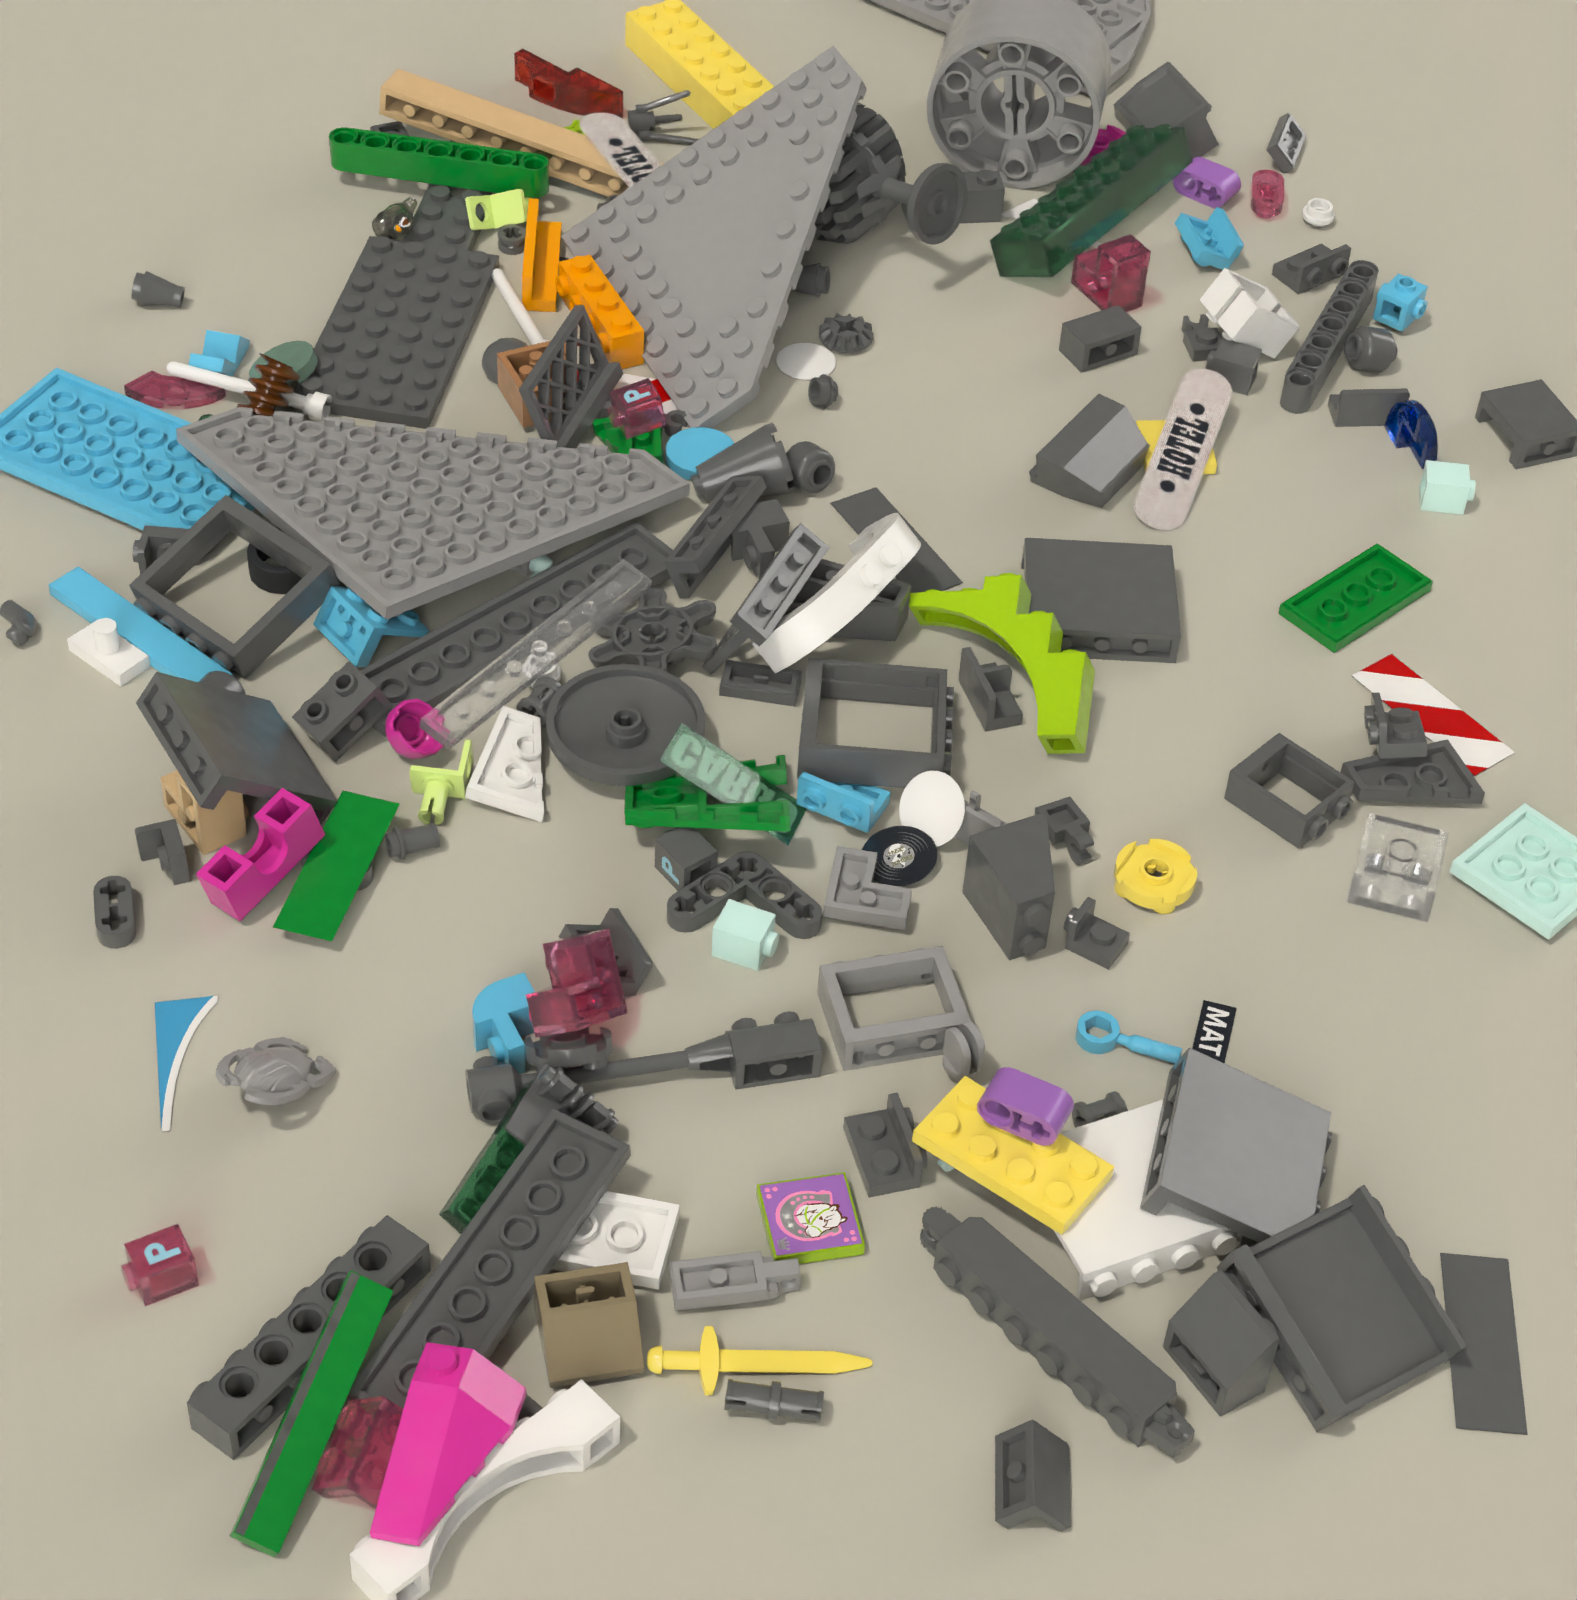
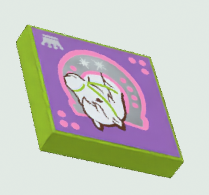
M845 1172L757 1184L756 1196L773 1261L798 1258V1264L864 1255L865 1244Z

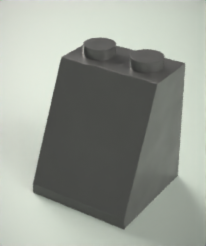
M1043 812L971 835L969 838L962 892L1008 960L1024 955H1033L1046 948L1055 888L1047 817Z

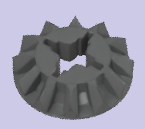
M836 313L834 318H825L824 323L820 325L819 338L825 346L835 351H861L867 348L873 341L872 324L864 322L862 316L855 318L850 313L847 316Z

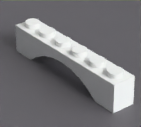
M582 1379L568 1390L562 1389L550 1398L547 1405L531 1418L524 1417L519 1420L514 1427L513 1433L504 1444L497 1443L484 1459L485 1467L476 1478L471 1475L454 1496V1505L420 1546L372 1539L370 1534L362 1538L355 1546L353 1552L349 1554L352 1580L370 1600H418L430 1590L436 1565L447 1542L461 1523L480 1505L503 1490L532 1478L563 1472H583L620 1443V1416Z

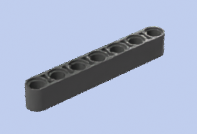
M1357 260L1352 262L1347 268L1286 371L1280 398V405L1285 411L1301 414L1307 412L1312 406L1343 352L1347 337L1355 331L1372 301L1379 272L1378 267L1374 263Z

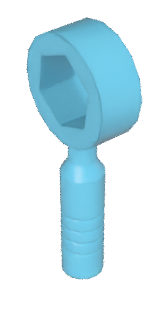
M1089 1011L1078 1020L1075 1038L1078 1045L1089 1053H1108L1117 1044L1127 1046L1132 1052L1173 1064L1180 1059L1182 1048L1139 1035L1127 1036L1119 1033L1120 1026L1118 1021L1111 1014L1104 1011ZM1095 1026L1107 1031L1109 1034L1098 1038L1088 1034L1086 1030Z

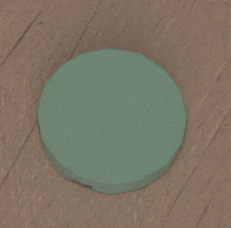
M296 340L286 342L264 353L268 357L293 367V370L300 376V379L297 380L298 384L305 381L314 372L318 364L315 350L307 341ZM260 356L253 363L249 371V377L261 378V375L254 369L255 364L266 365L267 362ZM287 380V383L289 384L295 380Z

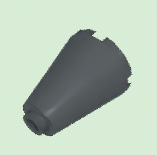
M770 423L762 426L696 466L697 474L692 475L691 479L697 497L704 495L706 501H712L731 477L762 476L766 489L761 496L794 492L795 487L789 482L793 480V475L782 441L776 442L774 434L771 435L778 432L775 425Z

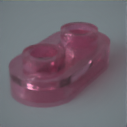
M1273 170L1256 171L1252 176L1250 186V207L1259 217L1272 218L1282 212L1284 204V178Z

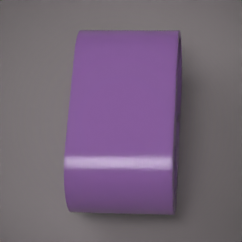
M1194 157L1174 174L1173 185L1176 191L1183 196L1211 208H1220L1240 190L1241 180L1238 174L1230 168L1203 157Z
M1003 1067L997 1070L977 1103L979 1115L990 1125L1043 1146L1051 1145L1056 1141L1074 1109L1072 1097L1062 1088L1010 1067Z

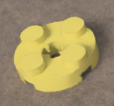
M1149 839V844L1136 846L1137 841L1129 843L1119 852L1114 869L1115 892L1120 897L1127 898L1139 906L1153 909L1159 914L1172 913L1175 907L1186 902L1194 891L1197 869L1196 867L1194 869L1190 863L1191 856L1181 846L1163 839ZM1156 870L1160 871L1162 873V876L1154 877L1149 875L1148 873L1153 874Z

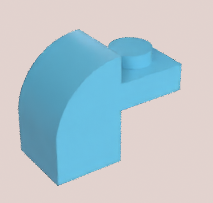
M523 972L501 979L485 987L476 997L472 1009L473 1038L476 1052L489 1048L491 1056L496 1057L502 1064L510 1063L519 1074L525 1072V1044L521 1037L541 1031V1002Z

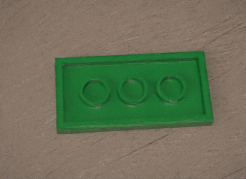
M1377 543L1281 603L1278 614L1335 653L1431 591L1433 581Z

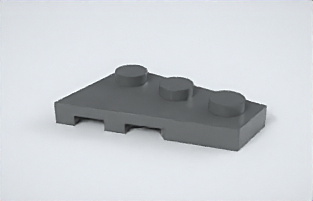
M1448 739L1427 744V757L1379 759V756L1375 755L1344 762L1340 772L1355 782L1352 793L1358 801L1482 804L1485 792Z

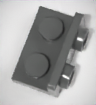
M1321 243L1274 263L1272 275L1295 293H1303L1344 275L1349 266L1351 247L1345 244L1331 250Z
M1371 693V705L1364 706L1365 729H1368L1369 745H1376L1379 759L1427 757V740L1419 712L1408 708H1394L1389 712H1385L1380 693Z
M898 1093L888 1094L887 1109L844 1117L843 1129L868 1198L920 1188L922 1169L928 1166L927 1153L925 1149L912 1142L914 1130L912 1112L909 1107L903 1108Z

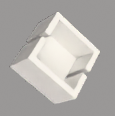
M1226 268L1223 269L1199 299L1208 310L1206 313L1207 317L1223 328L1224 332L1222 335L1225 339L1262 349L1263 354L1273 358L1280 353L1300 328L1287 310L1281 307L1282 304L1267 287Z

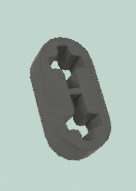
M104 877L96 883L93 890L97 937L103 946L118 949L132 943L136 936L133 891L131 883L124 877ZM117 894L118 903L110 904V895ZM120 920L119 929L112 930V921Z

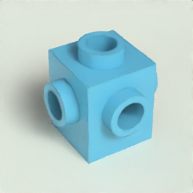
M1398 273L1389 283H1384L1380 287L1376 297L1377 303L1373 319L1403 332L1415 319L1419 320L1425 313L1428 304L1425 300L1428 286Z

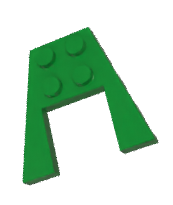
M785 755L775 756L776 763L756 766L755 759L737 762V767L740 770L734 782L738 781L742 771L751 776L746 787H750L754 782L763 783L765 786L787 784ZM709 766L707 773L713 766ZM722 770L710 785L696 776L677 777L675 773L660 781L626 786L625 825H633L638 828L659 826L791 831L789 800L707 805V789H717L727 770Z

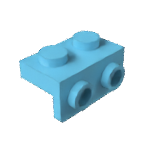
M1216 207L1207 221L1182 212L1175 221L1182 241L1187 244L1192 253V259L1203 267L1210 265L1222 270L1224 268L1228 269L1244 247V243L1222 208Z
M803 772L798 778L796 804L847 826L869 833L889 805L891 792L871 785L828 782Z

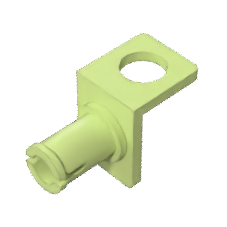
M522 189L493 195L470 196L465 199L471 230L496 229L508 224L527 222L529 197H524ZM477 204H480L484 209L485 218L483 222L476 216Z
M465 739L458 771L415 765L410 766L411 789L414 793L424 794L421 808L418 812V819L421 822L429 824L431 815L434 814L433 822L436 825L443 823L447 798L466 799V789L474 764L472 740Z

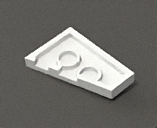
M502 706L468 783L465 798L542 823L544 801H542L543 773H541L540 717Z

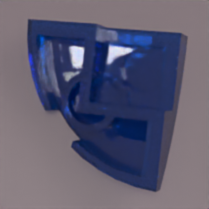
M1411 399L1405 400V403H1396L1387 416L1384 428L1395 447H1410L1419 465L1424 469L1426 460L1437 461L1438 437L1434 422L1425 407L1418 401Z

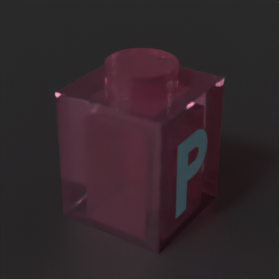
M649 378L609 392L612 405L607 408L609 419L614 428L620 427L626 439L666 425L661 397Z
M178 1224L124 1244L127 1263L120 1266L124 1281L130 1292L138 1290L145 1306L199 1286L195 1258Z

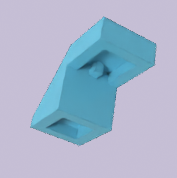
M206 330L202 355L191 353L189 365L233 377L249 348L250 340L239 335Z

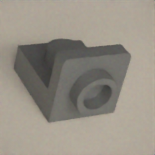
M145 525L140 540L134 541L132 552L133 561L139 564L140 574L189 529Z
M176 819L153 823L135 829L141 861L158 858L162 871L170 869L174 885L191 882L186 853Z
M1087 897L1079 909L1073 907L1066 917L1063 927L1064 930L1068 931L1065 949L1109 970L1128 945L1130 933L1094 916L1096 900Z

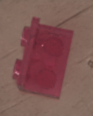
M384 1396L350 1400L338 1416L336 1433L329 1449L319 1461L318 1475L311 1490L326 1499L356 1496L371 1507L376 1508L403 1409Z

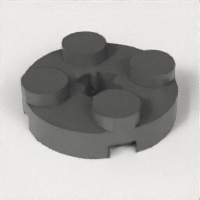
M588 1025L560 1026L539 1031L540 1040L533 1042L531 1036L524 1040L526 1061L537 1065V1073L545 1062L554 1069L560 1067L563 1071L564 1067L581 1065V1068L586 1070L601 1069L608 1065L607 1056L613 1052L612 1033L604 1027H600L599 1035L589 1034Z

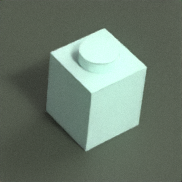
M1426 460L1419 485L1420 510L1463 515L1467 501H1473L1476 486L1475 480L1470 479L1469 465Z
M728 899L713 926L711 956L759 971L766 956L772 957L778 946L779 933L775 932L776 914Z

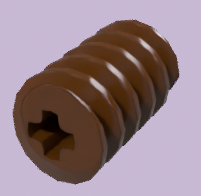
M260 353L259 355L267 362L266 365L255 364L254 369L261 375V378L250 377L248 379L256 390L243 391L242 394L250 403L238 404L237 407L253 408L254 415L273 417L274 412L278 411L276 406L287 407L289 404L281 394L294 393V388L287 383V380H299L300 376L293 370V367Z

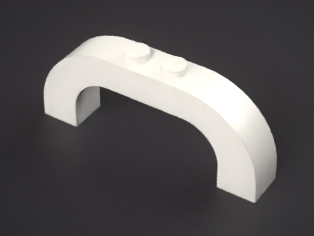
M898 513L887 515L866 527L848 545L855 556L814 596L782 617L762 645L758 646L754 642L752 643L775 674L809 654L848 624L915 556L921 547V542Z

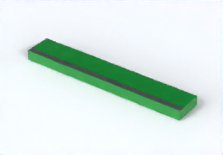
M352 1270L346 1275L229 1535L230 1537L272 1557L279 1554L393 1290Z

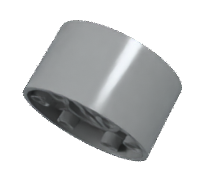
M972 0L956 15L946 32L928 91V123L933 138L940 150L963 172L999 171L1004 187L1013 189H1026L1047 185L1074 171L1088 156L1097 138L1111 75L1109 47L1100 27L1082 7L1072 0ZM995 43L986 59L975 50L977 47ZM1004 76V92L1002 93L993 81ZM1035 83H1037L1046 94L1045 96L1036 100L1034 94ZM1087 90L1092 104L1089 108L1065 102V97H1074L1080 91ZM969 92L968 100H963L959 93Z

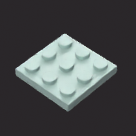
M1526 803L1521 805L1452 862L1450 873L1548 940L1577 916V837Z

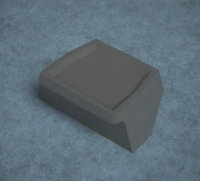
M1166 62L1141 79L1114 104L1115 118L1154 160H1191L1194 157H1201L1219 145L1206 119L1212 106L1170 62Z
M1098 394L1036 454V465L1029 471L1030 481L1063 497L1102 508L1141 469L1150 445L1146 442L1125 405Z

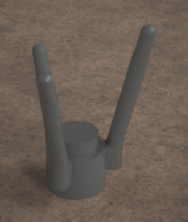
M689 90L647 104L635 105L636 110L627 111L628 125L636 135H639L640 140H657L692 145L699 140L690 137L650 132L655 130V123L681 120L682 115L654 116V112L649 110L688 97L691 94Z

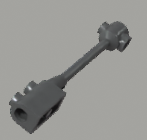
M788 1011L776 1016L774 1024L757 1026L756 1021L752 1018L739 1019L733 1023L731 1030L725 1031V1034L689 1046L684 1051L610 1061L606 1067L595 1070H586L581 1068V1066L564 1068L563 1074L574 1083L583 1084L687 1068L688 1070L722 1071L731 1073L734 1088L737 1090L820 1077L822 1046L813 1019L800 1020L797 1013ZM484 1056L477 1059L473 1063V1069L465 1070L471 1113H478L479 1119L488 1124H496L507 1120L513 1114V1107L517 1106L522 1093L527 1092L538 1073L520 1075L510 1063L499 1064V1060L493 1056Z

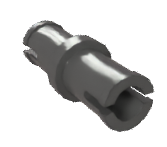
M728 1379L724 1410L729 1411L730 1409L767 1414V1420L776 1421L777 1416L812 1420L820 1423L824 1391L816 1392L781 1387V1382L771 1381V1385Z

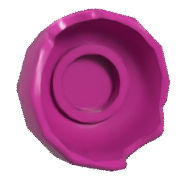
M419 699L401 701L387 716L385 723L387 740L396 753L408 759L430 757L447 743V738L443 737L445 720L435 713L430 704Z

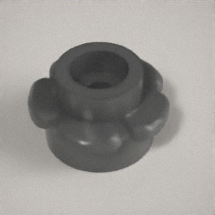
M822 374L820 377L811 379L808 387V396L811 404L822 405L824 409H827L828 406L836 401L838 386L830 376Z

